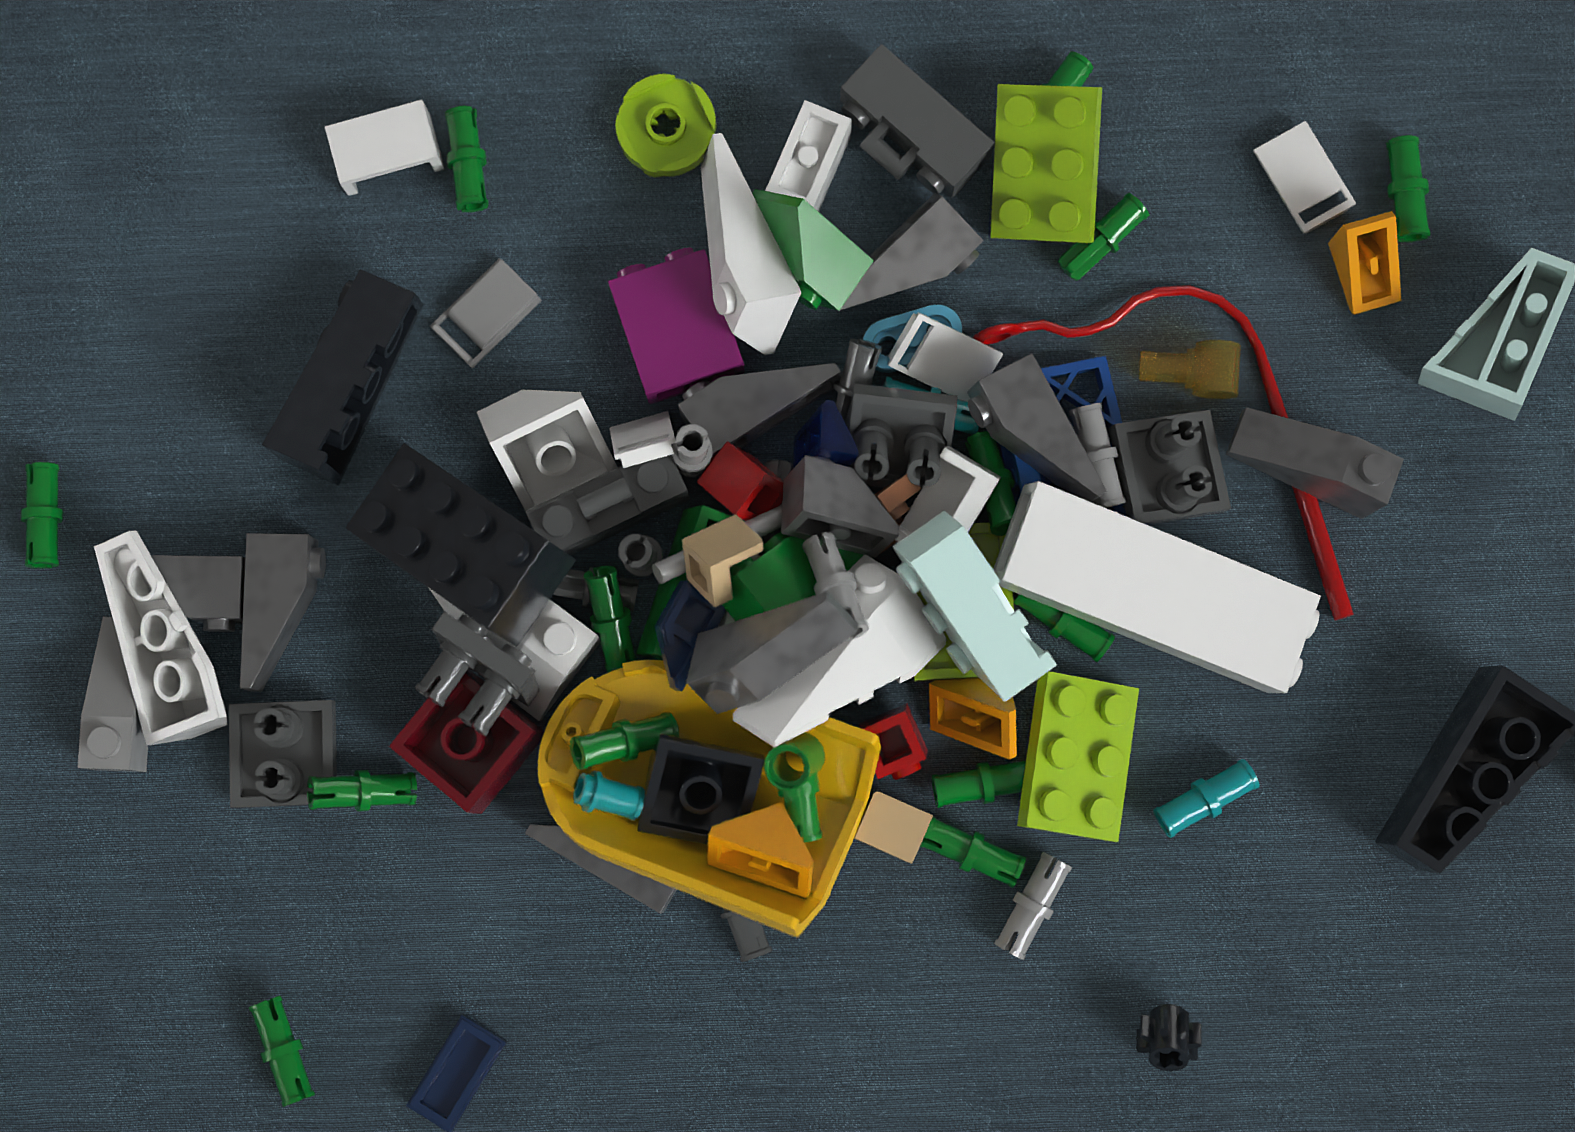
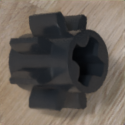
M1164 1004L1152 1009L1149 1016L1142 1015L1140 1017V1028L1137 1029L1136 1051L1141 1053L1149 1052V1063L1152 1066L1163 1071H1177L1186 1067L1189 1059L1195 1061L1198 1059V1047L1202 1046V1024L1189 1023V1012L1177 1005Z

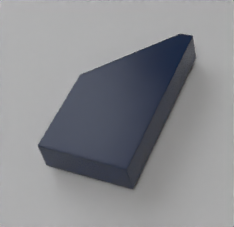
M686 580L679 581L655 624L669 686L675 691H683L687 684L698 634L717 628L727 611L722 604L714 607Z

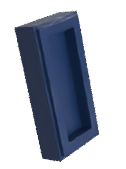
M461 1015L406 1106L443 1130L453 1132L508 1041L467 1015Z

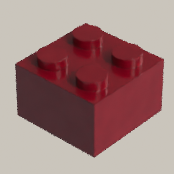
M468 669L446 699L443 707L432 702V699L429 697L389 747L467 813L482 814L541 742L544 731L510 702H508L488 730L489 733L486 737L475 731L473 726L469 727L461 721L458 716L461 712L463 713L485 682Z

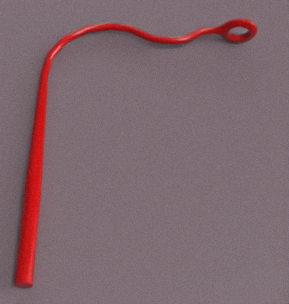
M1192 285L1156 287L1132 296L1109 318L1088 326L1068 328L1043 319L998 324L983 329L972 337L981 343L989 345L1001 342L1014 335L1034 330H1045L1066 338L1089 336L1115 326L1138 304L1157 297L1190 295L1217 304L1241 325L1254 349L1271 413L1289 418L1265 349L1248 317L1222 295ZM1293 487L1333 619L1336 621L1353 616V609L1318 499Z

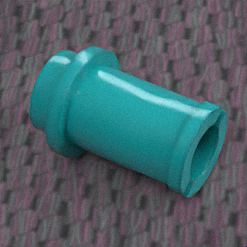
M594 770L590 774L582 773L579 776L574 788L573 801L575 804L581 805L584 812L590 813L597 809L635 820L642 811L645 801V790L640 786L635 787L603 778L600 771Z

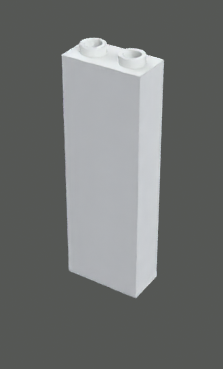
M1040 481L1023 486L993 569L1001 581L998 585L1002 588L1266 693H1287L1289 687L1296 683L1302 670L1303 662L1299 657L1305 640L1314 633L1319 621V611L1316 609L1321 597L1320 595Z

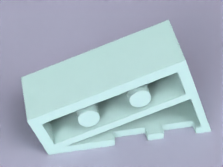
M1531 248L1494 288L1472 316L1465 320L1455 331V334L1442 349L1424 365L1418 384L1515 421L1575 283V263Z
M946 511L941 512L892 546L902 561V564L896 568L899 576L913 594L918 591L922 593L928 603L921 608L924 616L938 634L946 632L953 643L946 650L963 674L971 670L1006 702L1057 666L1049 652L1043 651L1031 640L1024 628L1029 624L1019 609L1013 610L998 585L1001 581L964 526Z

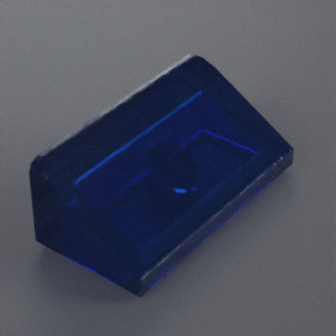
M826 400L795 435L794 467L805 455L828 458L833 463L849 467L859 457L857 446L834 401Z

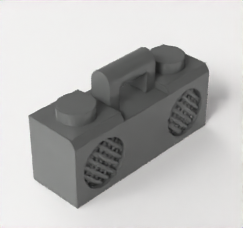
M883 44L841 86L840 101L844 104L841 108L843 114L851 118L852 123L858 128L864 129L868 125L873 130L864 139L860 147L897 180L902 178L915 164V167L919 170L916 177L923 186L933 194H939L943 191L952 199L992 156L995 142ZM886 136L906 152L903 157L883 141Z
M668 455L626 468L620 466L526 510V514L535 532L571 556L691 499L672 456Z

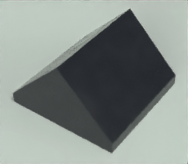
M660 734L650 755L644 788L645 801L639 816L637 831L708 845V834L712 826L751 813L765 762V755Z

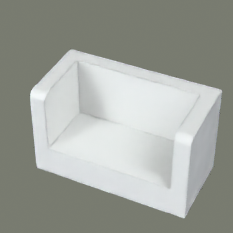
M423 100L324 126L339 183L348 196L358 193L356 186L358 181L430 162L435 172L445 169L431 116Z
M804 100L765 191L803 198L819 212L851 138L852 119Z
M946 446L940 455L941 475L939 481L932 486H923L899 526V536L895 540L900 542L943 511H946L962 524L969 533L1001 476L950 446Z

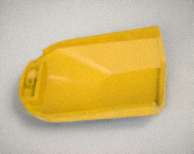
M638 660L622 663L623 668L608 672L595 680L591 676L573 689L560 703L549 720L542 737L538 756L539 784L542 787L547 807L562 831L578 846L601 859L798 938L825 906L866 812L881 749L879 737L872 732L830 717L828 721L805 732L815 736L822 744L825 760L821 770L818 772L820 790L815 793L820 830H822L823 836L815 841L804 842L814 860L811 890L808 897L804 898L707 865L708 845L640 832L637 831L639 817L635 820H630L627 817L597 809L588 813L582 810L581 805L575 804L573 801L574 788L579 776L582 773L590 774L594 770L600 771L603 778L645 788L650 755L653 749L639 753L637 759L622 762L620 759L589 766L583 770H579L572 760L570 753V740L572 737L584 736L609 729L613 722L627 719L632 723L670 712L677 721L679 738L764 754L766 758L768 752L774 747L733 721V713L737 708L717 714L688 684H686L683 691L673 690L669 686L662 660ZM786 751L788 764L797 771H804V764L799 755L792 751ZM764 765L751 813L780 802L785 807L784 797L778 796L777 787L773 786L768 780Z

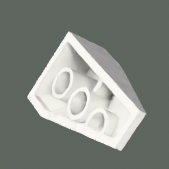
M713 134L701 164V176L714 305L718 313L724 315L732 334L764 355L773 354L802 292L723 134Z
M137 530L125 532L94 546L146 746L192 739L226 726L227 716L213 665Z
M866 554L847 572L853 573L857 587L854 592L865 621L869 625V630L856 639L853 636L849 637V641L842 642L761 701L739 707L733 713L734 722L774 748L828 721L829 713L854 700L859 705L873 698L874 690L894 680H897L900 684L914 677L946 645V637L943 632L938 634L924 616L921 608L925 605L916 593L913 594L898 573Z
M430 589L447 614L456 620L462 614H465ZM550 599L518 646L513 645L487 630L488 633L486 635L498 648L502 649L505 643H508L532 660L530 666L536 671L534 676L540 688L539 693L529 707L513 698L510 700L538 721L544 718L600 644V638L596 633Z

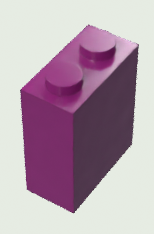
M693 248L679 249L664 257L665 262L648 268H646L645 264H634L619 270L616 273L617 278L608 281L649 405L683 394L700 381L708 380L711 384L720 377L745 373L744 362L735 336L732 334L724 315L719 314L714 305L711 268L705 249L694 252Z

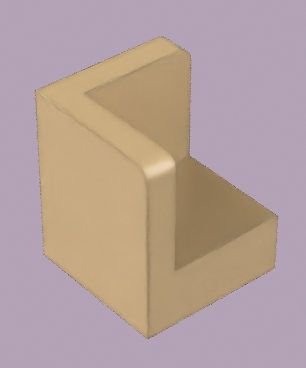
M733 515L682 539L687 580L714 607L733 599L729 568L763 550L762 539L737 515Z
M875 792L871 797L854 839L912 864L933 815L884 793Z

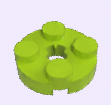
M656 74L635 83L625 94L624 102L620 106L616 117V134L624 155L633 165L640 168L650 177L677 176L697 167L703 162L712 135L716 132L715 112L708 95L692 81H690V84L683 79H676L675 75ZM662 114H666L669 120L678 118L680 127H675V134L666 137L663 133L656 134L652 130V125L658 126V121L655 119Z

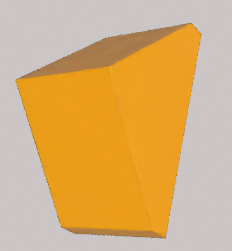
M1393 211L1342 225L1328 242L1352 314H1359L1402 301L1396 215Z
M980 678L945 679L929 683L930 730L1009 760L1017 756L1016 708L1013 697L1004 702Z
M782 802L712 826L708 834L707 865L804 898L808 897L811 890L814 860Z

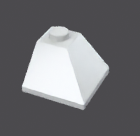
M520 390L477 411L488 441L525 511L618 468L581 392Z

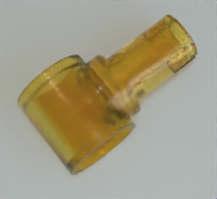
M1203 340L1196 342L1195 348H1187L1186 353L1141 351L1139 381L1184 383V388L1192 389V394L1200 398H1236L1239 396L1241 345L1226 340Z

